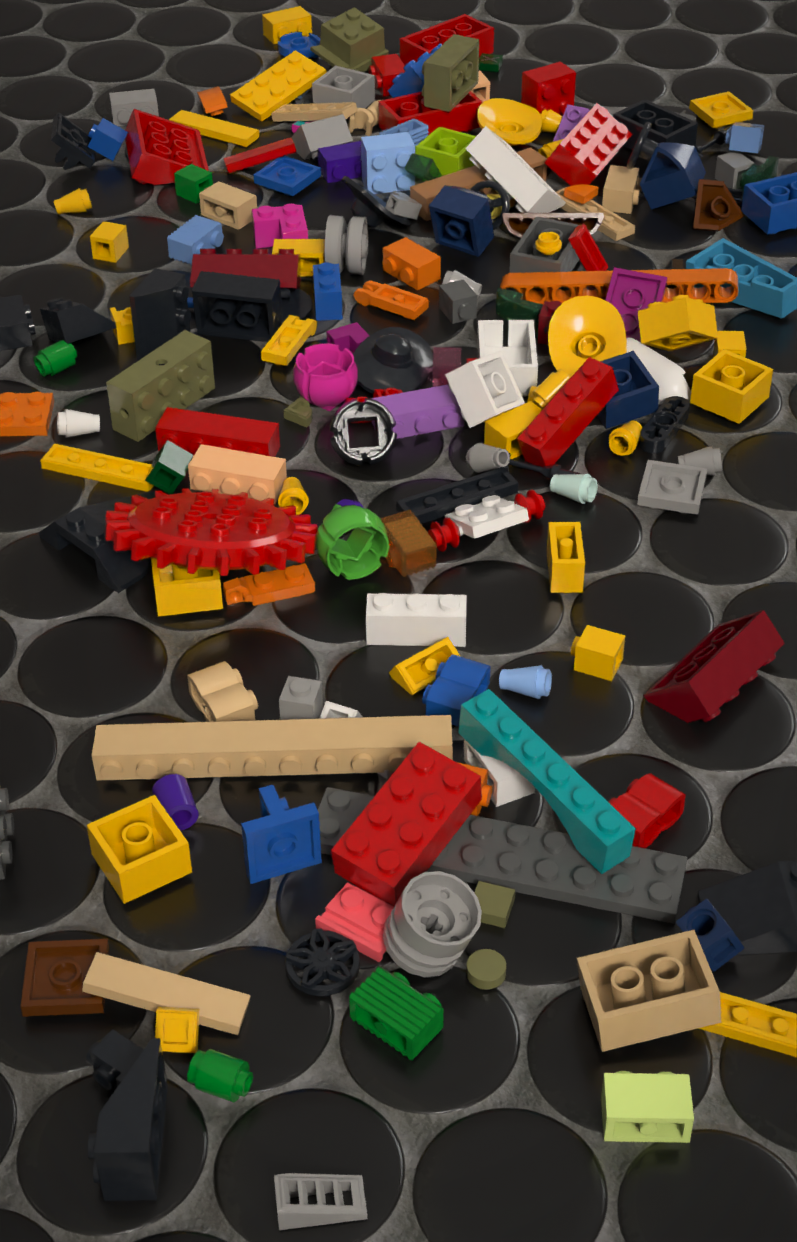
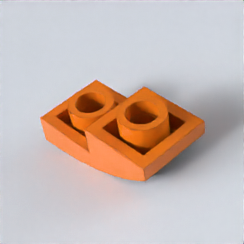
M219 86L197 92L204 112L210 113L211 116L224 113L223 109L228 107Z

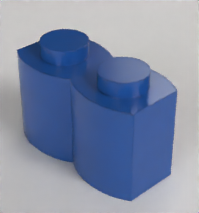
M454 654L448 658L446 663L441 662L437 669L435 682L433 685L428 684L423 694L422 703L426 705V716L451 715L452 725L459 727L461 704L487 690L490 683L491 666Z

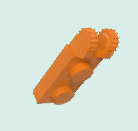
M370 280L364 283L362 289L358 288L353 295L355 301L363 306L373 305L407 319L415 320L429 308L428 298L385 283L381 284Z

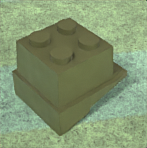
M355 7L321 24L320 44L310 47V50L329 63L331 68L336 65L360 72L367 71L368 73L369 66L372 65L371 57L389 55V51L385 49L384 27Z

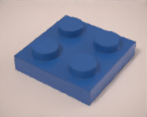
M283 156L275 159L253 174L254 183L264 186L266 189L282 192L287 196H294L321 177V167Z

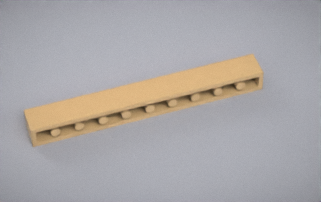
M451 715L96 725L92 760L97 781L160 779L169 774H179L185 778L383 773L384 770L395 772L418 742L453 760Z

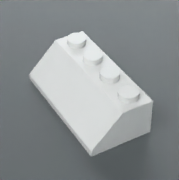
M485 126L466 147V150L472 155L469 159L479 169L483 166L487 170L485 176L490 181L498 182L506 190L509 200L514 198L518 202L516 208L521 213H550L566 203L504 139Z

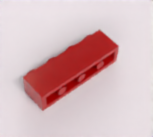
M591 357L583 363L517 438L525 461L541 467L553 466L618 392L619 388L613 367Z
M167 407L155 427L158 451H160L167 440L193 454V456L201 444L275 457L280 448L279 423Z

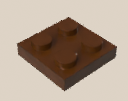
M108 939L29 942L20 1006L23 1017L104 1013L105 998L83 992L82 990L83 982L96 952L109 955Z

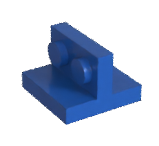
M274 785L259 788L261 818L241 823L245 868L250 884L322 863L319 812L315 803L289 809L286 798L279 799Z

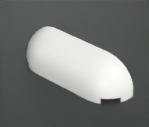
M627 338V353L634 351L659 385L658 404L661 405L665 399L672 396L683 397L690 403L692 389H689L687 381L683 377V374L686 372L679 365L646 345L641 344V342L633 338Z

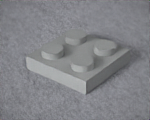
M647 460L637 505L652 509L698 514L708 468Z

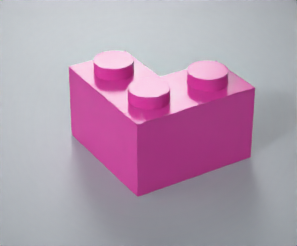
M286 204L279 207L261 206L252 209L253 235L256 248L273 247L274 239H308V229L302 205Z

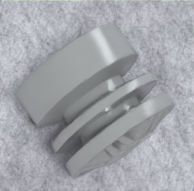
M433 871L424 872L414 877L403 890L395 907L385 921L383 940L386 951L398 966L410 974L422 977L444 974L453 968L480 927L482 910L478 897L467 883L452 874Z

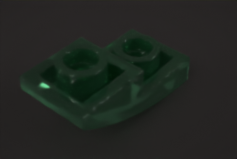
M769 156L766 162L760 166L752 164L748 171L742 174L740 187H743L744 190L745 184L776 177L779 158Z
M498 288L496 292V314L508 322L509 320H534V329L538 333L539 314L543 304L523 300V293Z

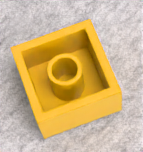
M678 295L672 297L670 302L650 303L648 308L638 311L641 344L673 351L718 339L715 308L713 305L704 303L701 299L694 300L689 298L688 295Z
M723 349L693 374L690 403L740 424L769 398L773 369Z
M151 557L158 616L223 609L218 570L198 569L195 574L187 573V567L173 564L160 569L157 568V559Z
M155 795L87 824L92 855L124 904L192 873L189 843Z

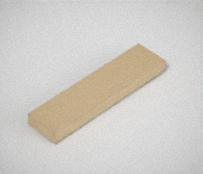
M354 102L284 104L272 112L271 116L273 122L318 121L342 114L347 119L357 112L358 109Z
M565 188L556 191L566 202L560 208L568 213H604L603 221L598 231L614 241L635 233L634 224L595 201L590 200L583 205L565 198Z
M99 952L95 954L83 982L82 990L86 993L156 1012L158 1007L200 1009L199 1025L235 1035L239 1034L250 1001V995Z

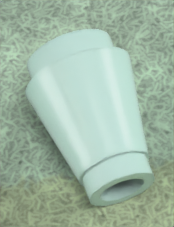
M555 474L550 482L551 492L581 504L592 502L597 494V480L591 478L589 474Z

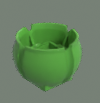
M335 504L332 511L324 517L323 524L319 525L317 530V554L323 565L336 576L341 574L348 580L366 577L382 565L380 557H387L389 540L387 530L382 520L371 510L356 505L340 506ZM354 529L347 541L339 539L344 533Z

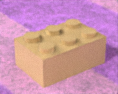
M695 930L577 958L581 992L602 1052L721 1023L720 990Z

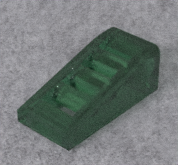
M415 153L411 154L405 166V170L424 182L442 176L433 159Z

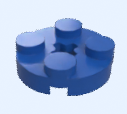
M293 32L280 37L281 42L278 41V52L284 57L295 50L307 58L319 57L310 50L311 46L320 44V38L315 34L309 33V37L302 36V32Z

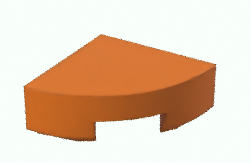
M580 184L564 189L565 198L583 205L598 195V187L593 185Z

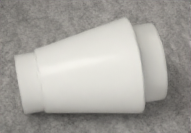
M65 409L64 412H57L58 435H65V438L100 431L99 414L93 415Z

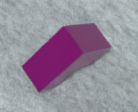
M357 322L326 331L327 344L339 345L340 351L347 348L353 353L369 337V334Z

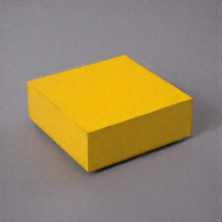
M158 1007L156 1009L155 1038H160L162 1051L197 1052L200 1009Z

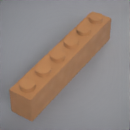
M531 147L518 151L517 153L544 181H547V165L544 163L547 158ZM475 165L410 186V197L422 205L419 216L425 221L431 220L429 204L444 185L463 187L470 190L478 182L489 180L485 176L487 170L483 166L479 169ZM491 188L480 190L485 195L498 194L497 191Z

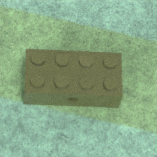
M184 330L107 381L113 430L139 442L156 430L155 427L167 407L186 409L215 389L211 341Z

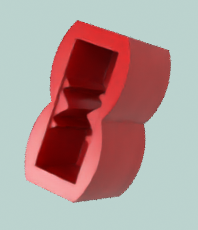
M649 773L640 779H634L628 786L626 793H623L618 798H612L609 800V803L636 828L632 846L646 849L661 832L669 829L684 812L686 794Z

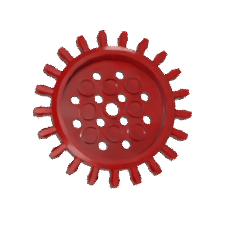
M183 488L182 493L170 495L161 490L155 491V498L152 499L133 495L131 496V504L116 502L114 511H106L105 540L114 541L113 550L116 552L131 550V560L139 561L149 557L157 559V568L160 569L173 564L187 567V573L195 574L198 569L218 570L221 576H228L229 570L246 569L251 574L256 575L259 574L260 566L269 565L278 570H285L286 560L298 563L305 562V553H315L318 526L317 524H310L311 516L309 514L296 515V507L293 505L275 507L273 498L259 501L248 498V493L241 492L239 495L220 494L219 489H212L211 492L192 493L189 488Z

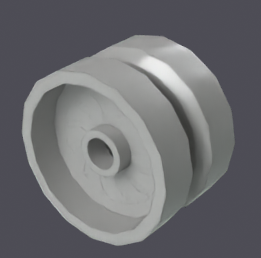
M328 216L325 231V262L339 264L340 273L344 269L345 260L350 274L363 275L365 272L368 255V226L366 217L353 216L347 228L343 216Z

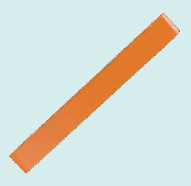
M728 268L632 270L667 277V285L677 286L673 289L666 287L662 301L664 303L672 301V297L678 295H688L689 298L694 300L701 299L704 303H727L735 300L739 292L738 275L734 270ZM613 271L508 273L501 279L498 297L502 304L510 307L543 306L544 301H559L563 303L576 296H593L605 300ZM728 283L732 286L725 288L720 285ZM702 284L704 285V287L695 288L694 285ZM587 286H593V287H595L596 289H595V290H588V289H586L585 287H587ZM534 287H540V288L543 289V290H542V291H535V290H533V288H534ZM559 287H567L569 290L563 291ZM506 288H514L516 289V291L511 292L508 291Z

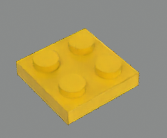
M731 92L690 100L689 109L712 128H722L724 125L736 122L742 123L743 121L753 119L754 110Z

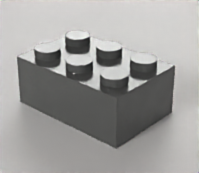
M536 216L510 253V273L571 272L579 261V257L568 239L579 225ZM543 232L557 233L562 242L561 250L553 255L542 254L535 247L538 236Z

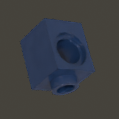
M707 898L697 906L691 907L684 916L676 921L682 932L695 930L713 972L745 949L731 927Z

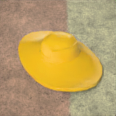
M492 98L484 101L478 108V124L480 128L488 127L510 146L530 143L541 132V114L535 108L504 98Z
M576 296L564 301L555 310L549 324L548 345L553 366L557 371L562 369L572 377L589 357L598 361H604L627 353L626 330L618 310L611 303L593 296Z

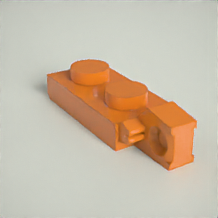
M306 563L286 567L285 570L276 569L260 572L256 575L235 578L223 583V592L227 605L245 601L252 602L253 606L314 593L315 582Z

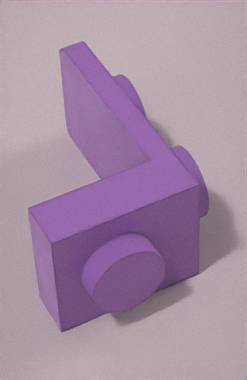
M567 104L553 142L564 139L590 109Z

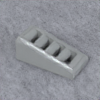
M302 1173L274 1175L279 1230L367 1219L362 1175ZM351 1190L353 1205H344L342 1191ZM326 1193H334L335 1205H326ZM316 1195L317 1205L308 1204V1196ZM299 1197V1204H290V1198Z

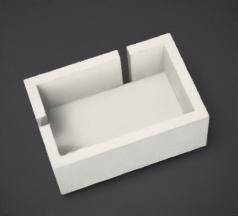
M478 320V358L502 351L522 397L528 396L530 388L537 386L538 377L534 320H509L508 347H502L503 320Z

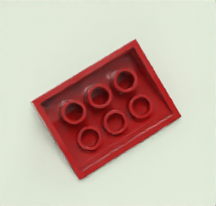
M133 108L125 129L128 132L125 141L133 179L142 184L160 185L175 183L174 173L190 164L209 171L198 129Z

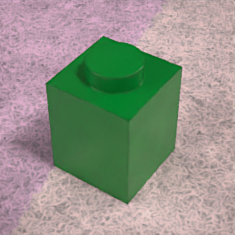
M193 164L174 173L176 195L196 204L200 203L199 193L213 185L212 172Z

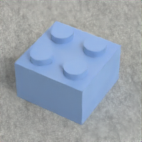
M409 132L361 137L362 182L367 190L373 194L393 191L410 190V186L415 185V145Z

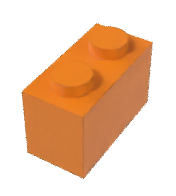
M407 237L383 247V271L417 291L441 279V257Z

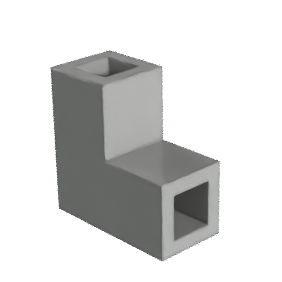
M393 191L390 194L385 206L388 211L395 215L416 220L422 207L420 203L405 193Z

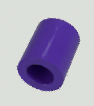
M169 774L160 778L152 788L153 795L157 797L180 831L191 827L197 821L199 813L186 778L179 774Z

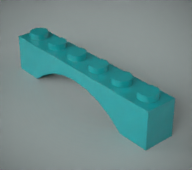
M490 689L461 704L458 733L480 755L500 760L526 778L555 811L567 830L576 850L601 874L630 857L636 828Z

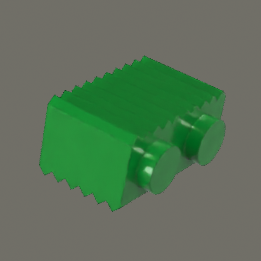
M378 966L376 971H373L371 976L367 977L365 982H362L360 987H357L355 992H351L349 996L350 1018L359 1025H362L365 1030H369L371 1034H375L377 1038H381L384 1043L387 1042L390 1047H394L396 1051H400L409 1060H413L443 1029L444 1008H442L439 1000L430 993L421 994L410 986V983L402 974L398 972L391 974L381 966Z

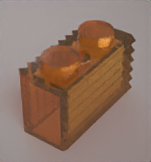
M411 509L380 518L387 530L389 551L386 559L391 568L396 567L403 577H406L407 574L411 576L413 572L415 574L419 571L423 572L424 569L429 570L430 567L435 568L436 543L430 537V534L428 535V532L425 531V528L417 520V517L414 516Z

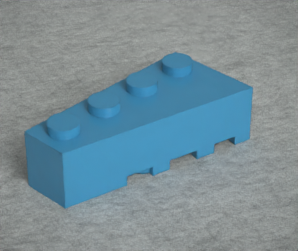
M724 238L686 261V269L728 268L734 270L738 275L739 292L735 300L731 301L733 303L779 318H783L797 309V277ZM725 283L720 286L727 288L732 285ZM695 284L694 287L702 288L704 287V285Z

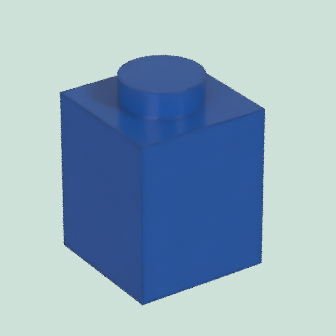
M102 118L99 125L94 124L88 134V137L92 138L88 147L113 161L128 132Z

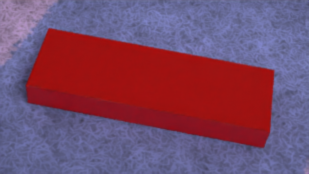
M289 137L226 157L224 162L228 173H232L295 153L296 148L292 138Z

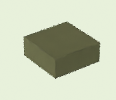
M478 881L474 893L478 897L482 910L481 923L505 928L515 900V889Z

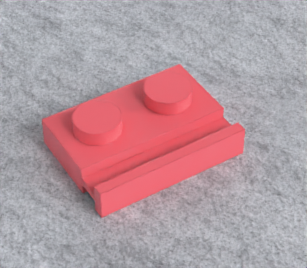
M347 882L325 907V912L315 918L316 929L322 928L323 931H332L347 937L355 943L360 953L380 963L383 959V954L386 952L383 940L384 924L394 906Z

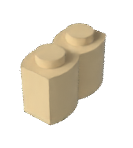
M226 661L187 675L189 693L197 708L204 714L207 722L255 721V710L258 709L257 699L252 690L247 691L243 686V680L239 671L236 668L232 669Z

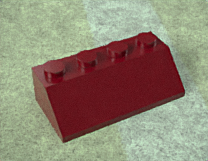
M200 249V254H193L190 287H194L200 272L205 271L280 279V288H298L301 286L300 254H294V249H278L279 254H268V249H252V254H242V249H226V254H216V249Z
M764 610L718 624L643 696L648 702L687 723L700 719L703 722L710 721L720 714V707L724 703L733 700L740 694L738 689L742 685L751 682L758 676L757 670L760 667L769 664L776 658L775 653L785 643Z

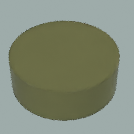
M491 949L475 951L467 960V978L477 988L485 990L497 988L506 978V961L499 952Z

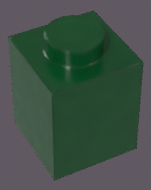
M167 440L154 458L145 481L168 494H173L185 477L193 454Z

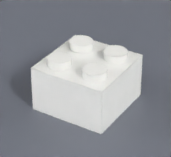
M502 351L472 360L445 374L449 382V388L455 395L461 408V415L467 421L469 428L525 404Z

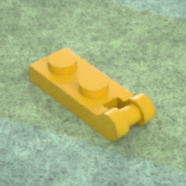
M289 315L262 349V361L287 366L308 337L315 334L317 321L309 318L301 320L299 316Z

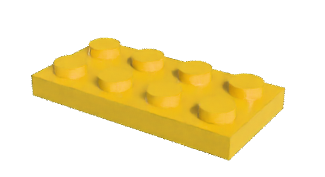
M295 50L230 94L231 102L262 122L282 105L290 103L310 89L312 83L326 73V69Z

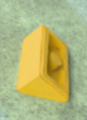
M446 637L395 665L389 674L409 694L414 695L426 688L428 684L432 685L435 682L437 669L441 662L446 663L452 654L460 655L450 639Z

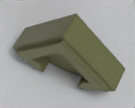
M299 397L284 409V418L307 428L313 418L309 401Z

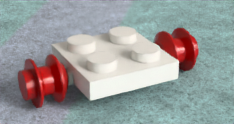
M532 489L527 491L526 498L520 493L516 494L514 502L504 500L498 495L488 496L482 499V503L476 505L465 504L456 507L455 512L445 515L442 526L437 522H432L431 530L428 531V538L434 548L437 547L439 551L444 552L448 543L454 548L458 547L460 536L463 534L475 539L522 522L529 523L531 515L536 519H541L545 510V502L543 497Z

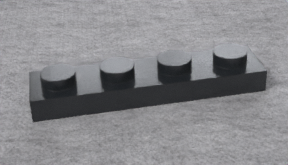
M501 467L397 500L396 510L409 527H414L455 512V508L460 505H476L482 503L483 498L492 495L504 498L518 493L519 483L505 467Z

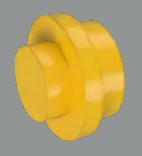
M543 232L538 236L535 247L544 255H553L561 250L562 242L557 233Z

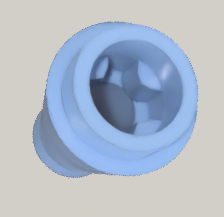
M542 665L502 669L500 672V689L510 690L536 699H540L541 696H548L551 690L550 669H543Z

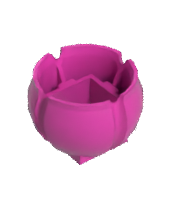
M316 344L305 348L304 355L298 353L293 368V381L299 394L308 400L309 403L331 411L353 393L358 381V367L352 352L347 348L340 351L339 345Z

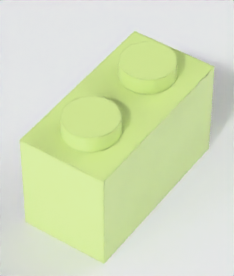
M629 1071L604 1073L601 1093L604 1141L690 1143L694 1113L689 1074H675L672 1072L645 1074Z

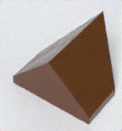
M699 179L693 230L718 232L745 216L724 181Z

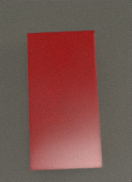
M586 225L577 226L568 240L586 271H606L608 264Z

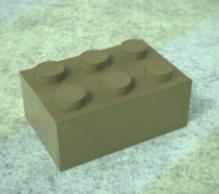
M454 34L423 63L424 85L422 96L424 97V107L450 112L478 84L479 39Z

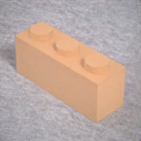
M203 444L200 445L188 464L190 489L204 492L219 489L220 494L239 495L241 492L248 493V498L259 501L273 498L274 504L279 499L283 482L287 478L286 459Z

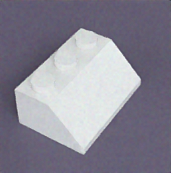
M367 593L366 643L367 645L432 646L448 637L454 646L466 647L467 595Z

